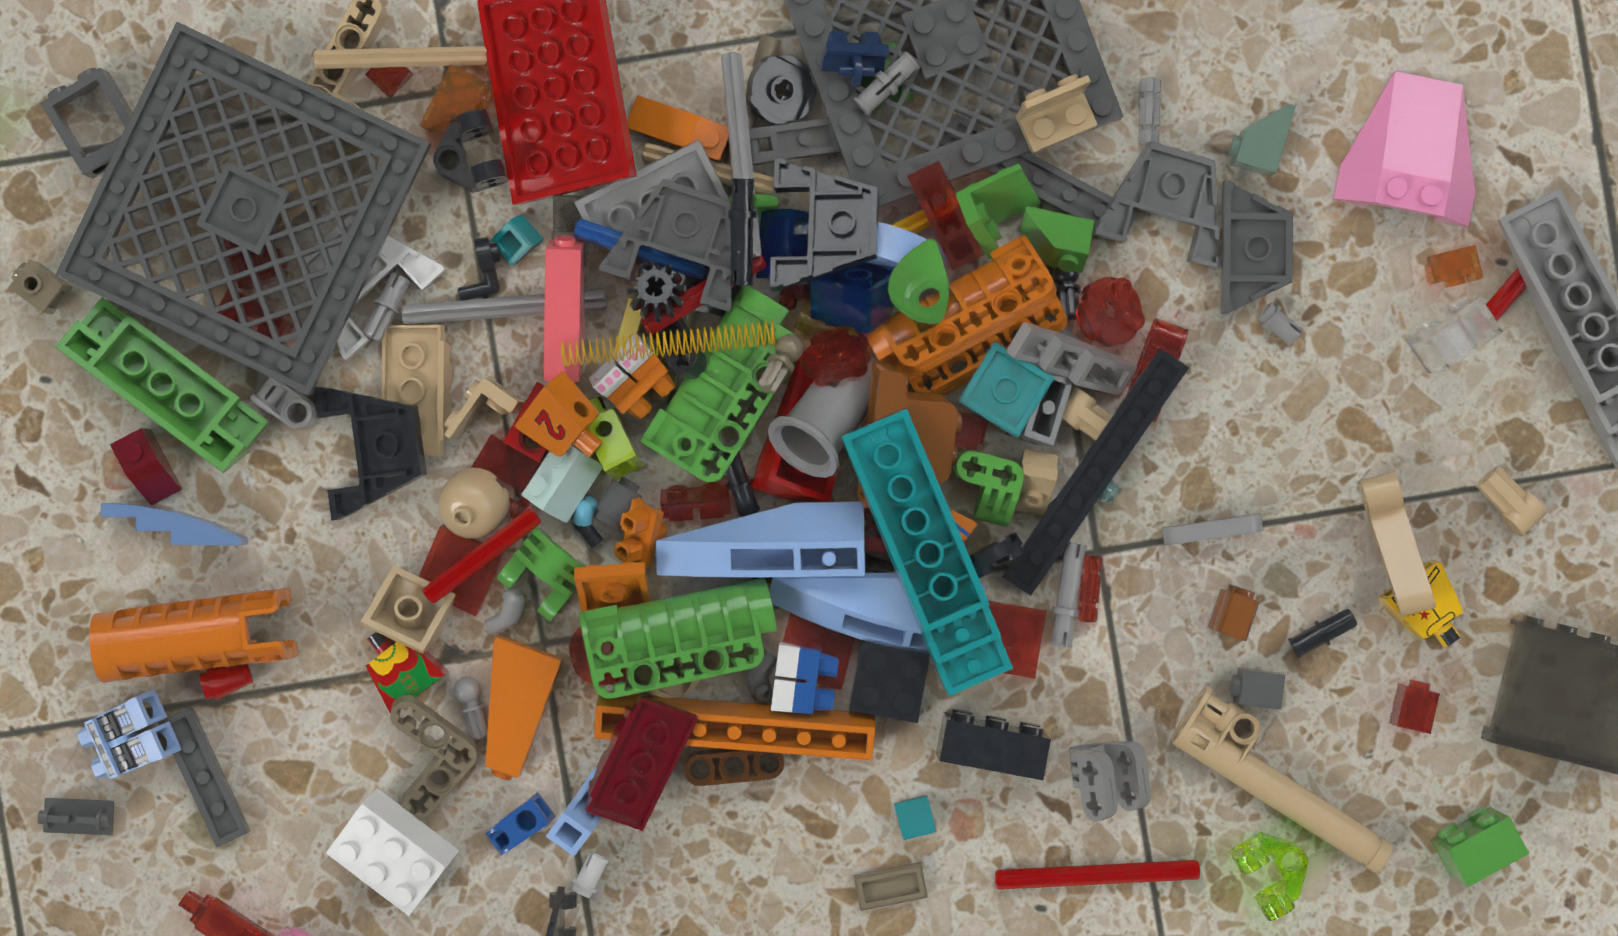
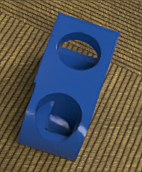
M536 792L484 834L502 856L547 826L556 815L541 795Z

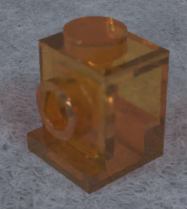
M1476 245L1427 257L1428 264L1425 265V275L1430 285L1444 282L1445 288L1466 283L1465 276L1468 282L1484 278Z

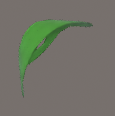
M934 239L922 242L905 255L893 269L888 284L890 300L896 308L907 317L927 324H939L944 318L949 299L948 278L938 244ZM929 288L938 290L940 298L936 304L924 307L919 303V296L923 291Z

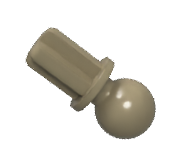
M792 334L780 337L775 347L776 354H770L767 359L769 364L758 382L759 387L766 393H777L786 375L791 374L794 370L791 362L797 361L803 354L804 347L801 339Z

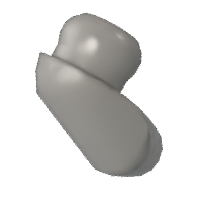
M507 589L502 596L504 602L501 613L484 620L491 636L518 624L521 620L525 599L518 589Z

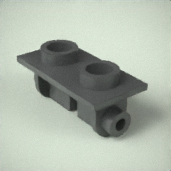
M45 798L44 810H40L38 813V824H43V832L113 835L114 801Z

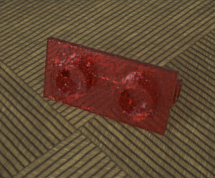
M709 482L701 487L687 488L685 485H673L667 489H661L660 507L661 511L664 512L662 519H669V522L694 520L693 508L700 509V519L725 518V514H731L729 490H727L726 485Z

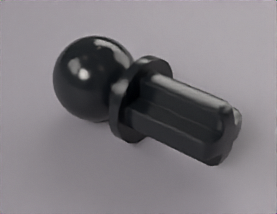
M1053 267L1052 277L1058 284L1056 286V295L1065 310L1067 322L1077 320L1080 317L1078 294L1081 293V286L1075 283L1080 273L1074 271L1065 272Z

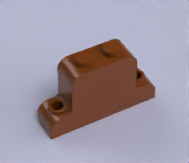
M872 362L865 426L907 409L938 483L946 481L950 476L951 468L956 466L958 457L957 447L954 444L956 433L960 432L962 426L961 413L942 394L908 392L907 375H902L889 363ZM858 483L857 498L865 508H869L860 483Z

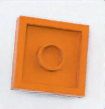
M624 562L601 566L588 565L586 567L574 568V580L581 612L613 605L621 608L651 601L644 562Z

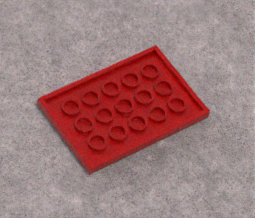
M478 0L477 6L484 46L487 51L486 57L512 205L531 203L637 177L606 0Z

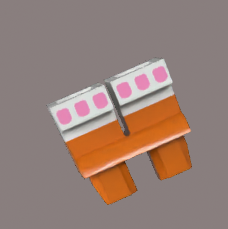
M637 332L631 337V338H632V344H633V349H634L635 357H636V334H638ZM638 334L641 354L643 357V339ZM628 340V341H626L625 343H626V349H627V353H628V357H629V354H630V345H629V340ZM646 343L648 354L650 355V346ZM622 345L619 349H620L621 357L623 358V345ZM631 348L630 361L627 359L626 353L624 361H621L618 352L616 362L611 356L609 363L606 361L589 377L592 387L602 396L608 398L622 414L627 411L639 420L648 414L652 408L651 403L643 396L651 387L661 397H664L676 386L668 373L664 361L659 356L655 358L653 350L649 359L646 349L644 359H641L638 349V358L635 360Z

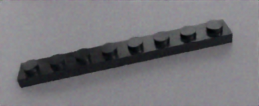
M1161 347L1158 348L1021 548L1024 553L1011 561L1002 575L1003 578L1030 596L1033 594L1189 369L1188 365Z

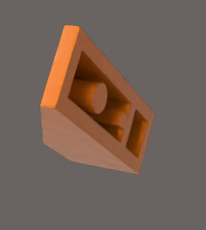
M637 95L627 119L629 130L677 149L700 139L709 159L722 163L730 144L727 126Z

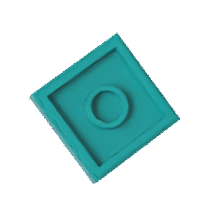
M994 341L958 402L1018 438L1054 380V377L1030 362L1014 359L1006 352L1007 348Z

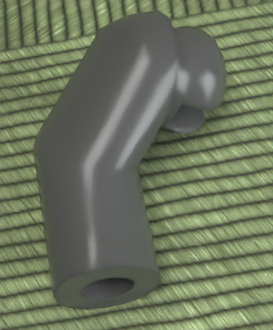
M765 649L762 662L757 667L749 669L746 674L750 695L754 700L761 703H766L773 697V689L770 685L768 672L777 661V658Z

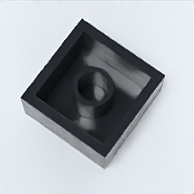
M861 640L849 701V711L918 723L930 654Z

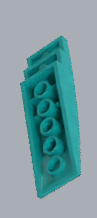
M904 409L841 436L947 696H952L1013 669L1001 641L1002 636L989 608V601L908 410Z

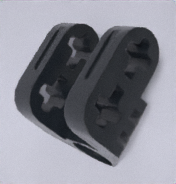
M476 109L458 115L456 117L457 121L449 124L434 152L433 163L438 172L446 179L471 193L507 183L508 178L501 159L476 164L469 171L464 149L460 145V143L485 137L494 132L487 110ZM448 153H454L459 156V163L452 170L444 169L441 166L442 158Z

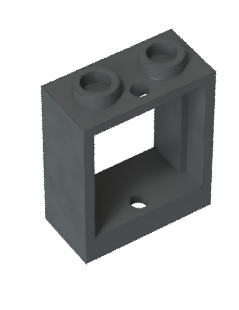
M90 68L83 71L77 76L78 81L68 87L63 85L53 89L48 93V99L40 103L82 174L92 179L105 172L122 136L86 156L59 109L101 85L126 127L133 111L110 73L102 68Z

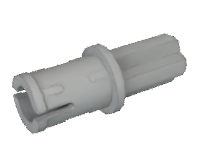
M390 273L379 299H375L373 302L376 306L363 330V334L375 341L383 339L394 314L398 315L400 312L398 306L408 286L411 284L408 279L401 275L397 277L396 273Z

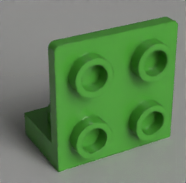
M1020 164L1004 168L997 174L980 182L972 183L965 189L955 193L967 226L988 259H991L990 252L999 248L997 240L1002 239L997 224L1025 212L1026 206L1035 207L1041 203Z

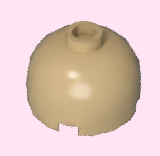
M465 468L453 475L443 486L438 500L439 514L445 526L455 535L467 539H480L493 533L506 519L510 508L509 493L505 486L502 489L500 484L495 481L497 477L493 473L481 468Z

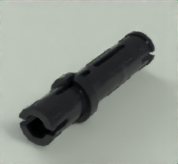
M731 178L732 202L731 210H728V218H731L732 226L730 285H753V218H756V211H753L754 179Z

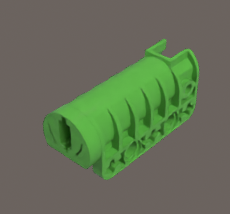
M742 285L731 303L730 312L726 311L717 325L720 328L723 347L724 325L727 328L731 347V324L734 328L736 344L737 324H740L744 344V323H746L751 344V322H753L758 344V321L761 325L763 340L764 322L767 321L771 340L772 320L775 346H770L767 329L765 347L762 344L760 329L758 348L756 347L754 334L752 348L749 347L746 333V347L743 349L739 333V349L737 350L732 333V350H729L726 337L725 351H723L719 337V350L717 352L712 337V352H709L707 343L705 345L707 365L704 372L695 379L684 378L666 409L660 408L640 441L703 481L717 482L723 479L738 452H741L777 394L766 393L760 388L757 377L762 370L767 368L769 363L766 360L769 355L776 354L775 347L778 339L787 334L794 335L782 327L789 316V310L754 288ZM716 327V329L714 330V338H715L716 347H717V327ZM753 385L758 392L767 395L764 401L759 396L756 398L754 406L757 412L754 415L748 413L745 416L743 422L749 424L745 430L740 424L729 420L732 415L738 419L743 413L740 403L751 400L754 393L748 391V389ZM729 427L735 428L739 433V440L732 447H726L721 441L722 432ZM686 438L691 441V448L688 451H684L681 446L682 441ZM715 444L720 450L731 455L728 460H725L721 455L716 464L720 468L719 473H710L708 476L705 473L707 467L703 464L705 460L712 461L718 452L711 450Z
M764 577L621 608L613 605L578 613L592 684L595 691L606 699L757 667L764 657L761 634L777 631L773 605ZM604 642L612 643L613 650L610 654H603L601 652V645ZM744 643L746 647L753 648V654L748 655L747 662L745 658L741 657L729 658L725 649L728 646V652H739L743 650ZM710 650H715L720 656V662L714 669H707L703 663L704 655ZM695 653L694 663L699 673L694 674L695 668L687 667L681 669V675L678 677L672 671L662 673L665 680L660 681V671L655 663L656 661L661 660L660 666H663V668L674 665V658H678L682 663L692 662L693 659L690 654ZM640 665H648L652 670L651 680L645 684L636 683L634 679V671ZM627 668V679L631 685L630 688H625L623 681L614 683L613 690L607 691L605 686H599V681L604 680L605 673L610 672L613 678L622 677L621 669Z

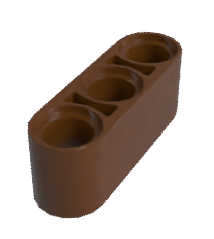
M733 749L698 751L689 756L684 767V774L689 783L695 786L771 780L777 778L782 773L785 758L783 753H771L778 758L779 764L774 770H765L761 767L759 759L764 754L771 752ZM728 758H740L744 762V769L737 774L730 773L725 767V762ZM696 760H703L709 765L710 772L704 777H698L691 771V764Z

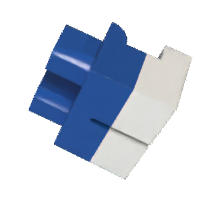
M780 642L771 711L813 714V709H833L835 690L816 688L818 675L837 677L839 658L820 653L821 649L808 648ZM789 678L805 679L806 681H803V680H795V679H789Z

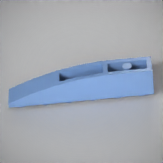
M860 501L791 503L656 540L657 575L692 577L865 576L864 506Z
M865 573V576L772 577L769 588L772 604L833 631L867 642L930 654L896 573ZM981 584L985 592V585Z

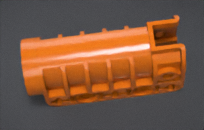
M1024 234L990 252L992 261L949 283L948 305L944 318L939 324L917 322L907 317L901 311H898L864 329L862 333L878 363H889L902 375H907L908 382L914 392L938 393L944 396L970 382L987 354L985 349L991 347L994 341L1004 346L1001 339L1005 338L1009 346L1013 340L1011 338L1012 333L1019 329L1023 322L1032 324V322L1036 321L1037 326L1059 333L1064 330L1068 319L1056 295V286L1053 278ZM936 290L919 300V303L924 307L933 306L940 298L939 291ZM1052 314L1056 317V321L1050 323L1049 320H1046L1045 316ZM973 354L978 360V362L975 364L971 358V355ZM958 361L968 363L966 369L958 373L950 372V368L954 363ZM942 371H944V374L947 378L944 381L939 374ZM927 380L933 383V387L929 390L924 386V382Z
M288 587L95 613L91 618L89 628L90 653L95 673L102 683L138 677H153L161 674H176L192 670H207L215 667H230L246 663H265L295 658L299 656L298 643L295 640L257 642L256 639L251 640L248 619L252 618L253 615L274 613L279 610V607L289 606L292 601L291 589Z

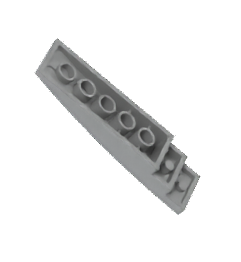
M1558 188L1497 221L1557 354L1615 468H1618V296L1561 189Z

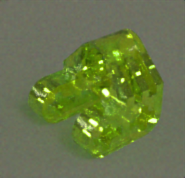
M1259 832L1234 846L1229 851L1242 875L1253 873L1264 867L1270 861L1268 857L1270 855L1277 870L1283 877L1254 896L1268 921L1281 918L1295 908L1294 901L1299 899L1308 868L1307 855L1298 844ZM1288 852H1296L1299 855L1297 863L1291 867L1283 866V856Z

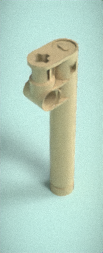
M1209 685L1204 686L1175 729L1170 743L1356 862L1363 863V866L1374 873L1380 871L1391 856L1393 844L1383 837H1378V834L1251 754L1249 751L1260 734L1258 720L1234 703L1230 702L1227 704L1211 693L1212 687ZM1210 704L1216 708L1218 713L1208 708L1207 705ZM1242 718H1247L1250 723L1249 731L1245 735L1237 736L1234 732L1235 723Z

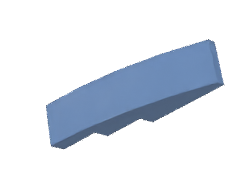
M101 503V517H136V531H171V545L248 544V537L216 522L181 511L149 505Z

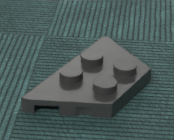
M1230 180L1222 182L1220 314H1228L1292 283L1293 213L1269 203L1267 199L1255 193L1252 194L1236 186V183Z

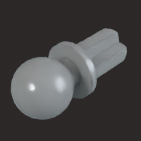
M462 677L455 683L453 688L455 698L465 706V709L460 710L459 713L464 714L473 740L487 737L488 723L483 707L486 706V703L478 704L477 701L481 694L480 684L472 677Z

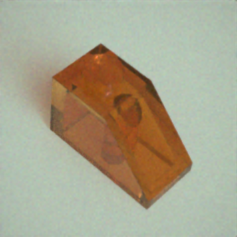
M450 64L419 126L424 131L433 133L448 128L449 124L457 121L456 117L462 113L476 109L487 110L493 98V95L490 94L491 86L487 82Z

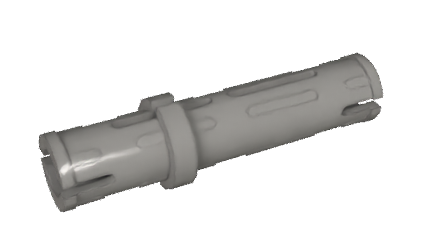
M1068 542L1065 546L1056 607H1052V613L1055 614L1050 641L1051 645L1072 648L1075 617H1079L1080 610H1077V603L1087 545Z

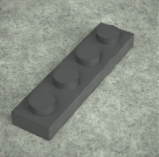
M193 706L158 722L159 725L170 722L182 749L174 753L173 756L216 848L249 833L251 830Z

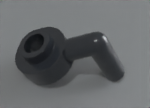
M488 236L474 239L484 282L459 287L460 301L495 294L500 289L495 263L501 262L497 242L490 243Z

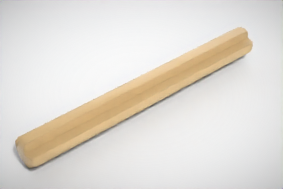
M484 46L315 50L313 62L314 67L317 69L487 64V51Z

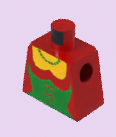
M375 632L366 639L379 655L366 665V669L390 713L392 704L398 697L403 695L418 697L449 673L447 668L428 651L422 654L399 642H394L378 632Z

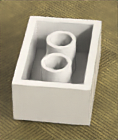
M376 788L360 805L326 854L406 915L410 916L459 850Z

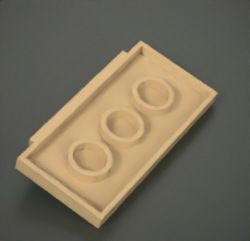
M389 325L382 339V399L417 405L424 456H443L444 440L447 439L444 433L448 429L444 426V423L452 413V399L449 394V388L452 384V364L450 363L452 346L444 341V325Z

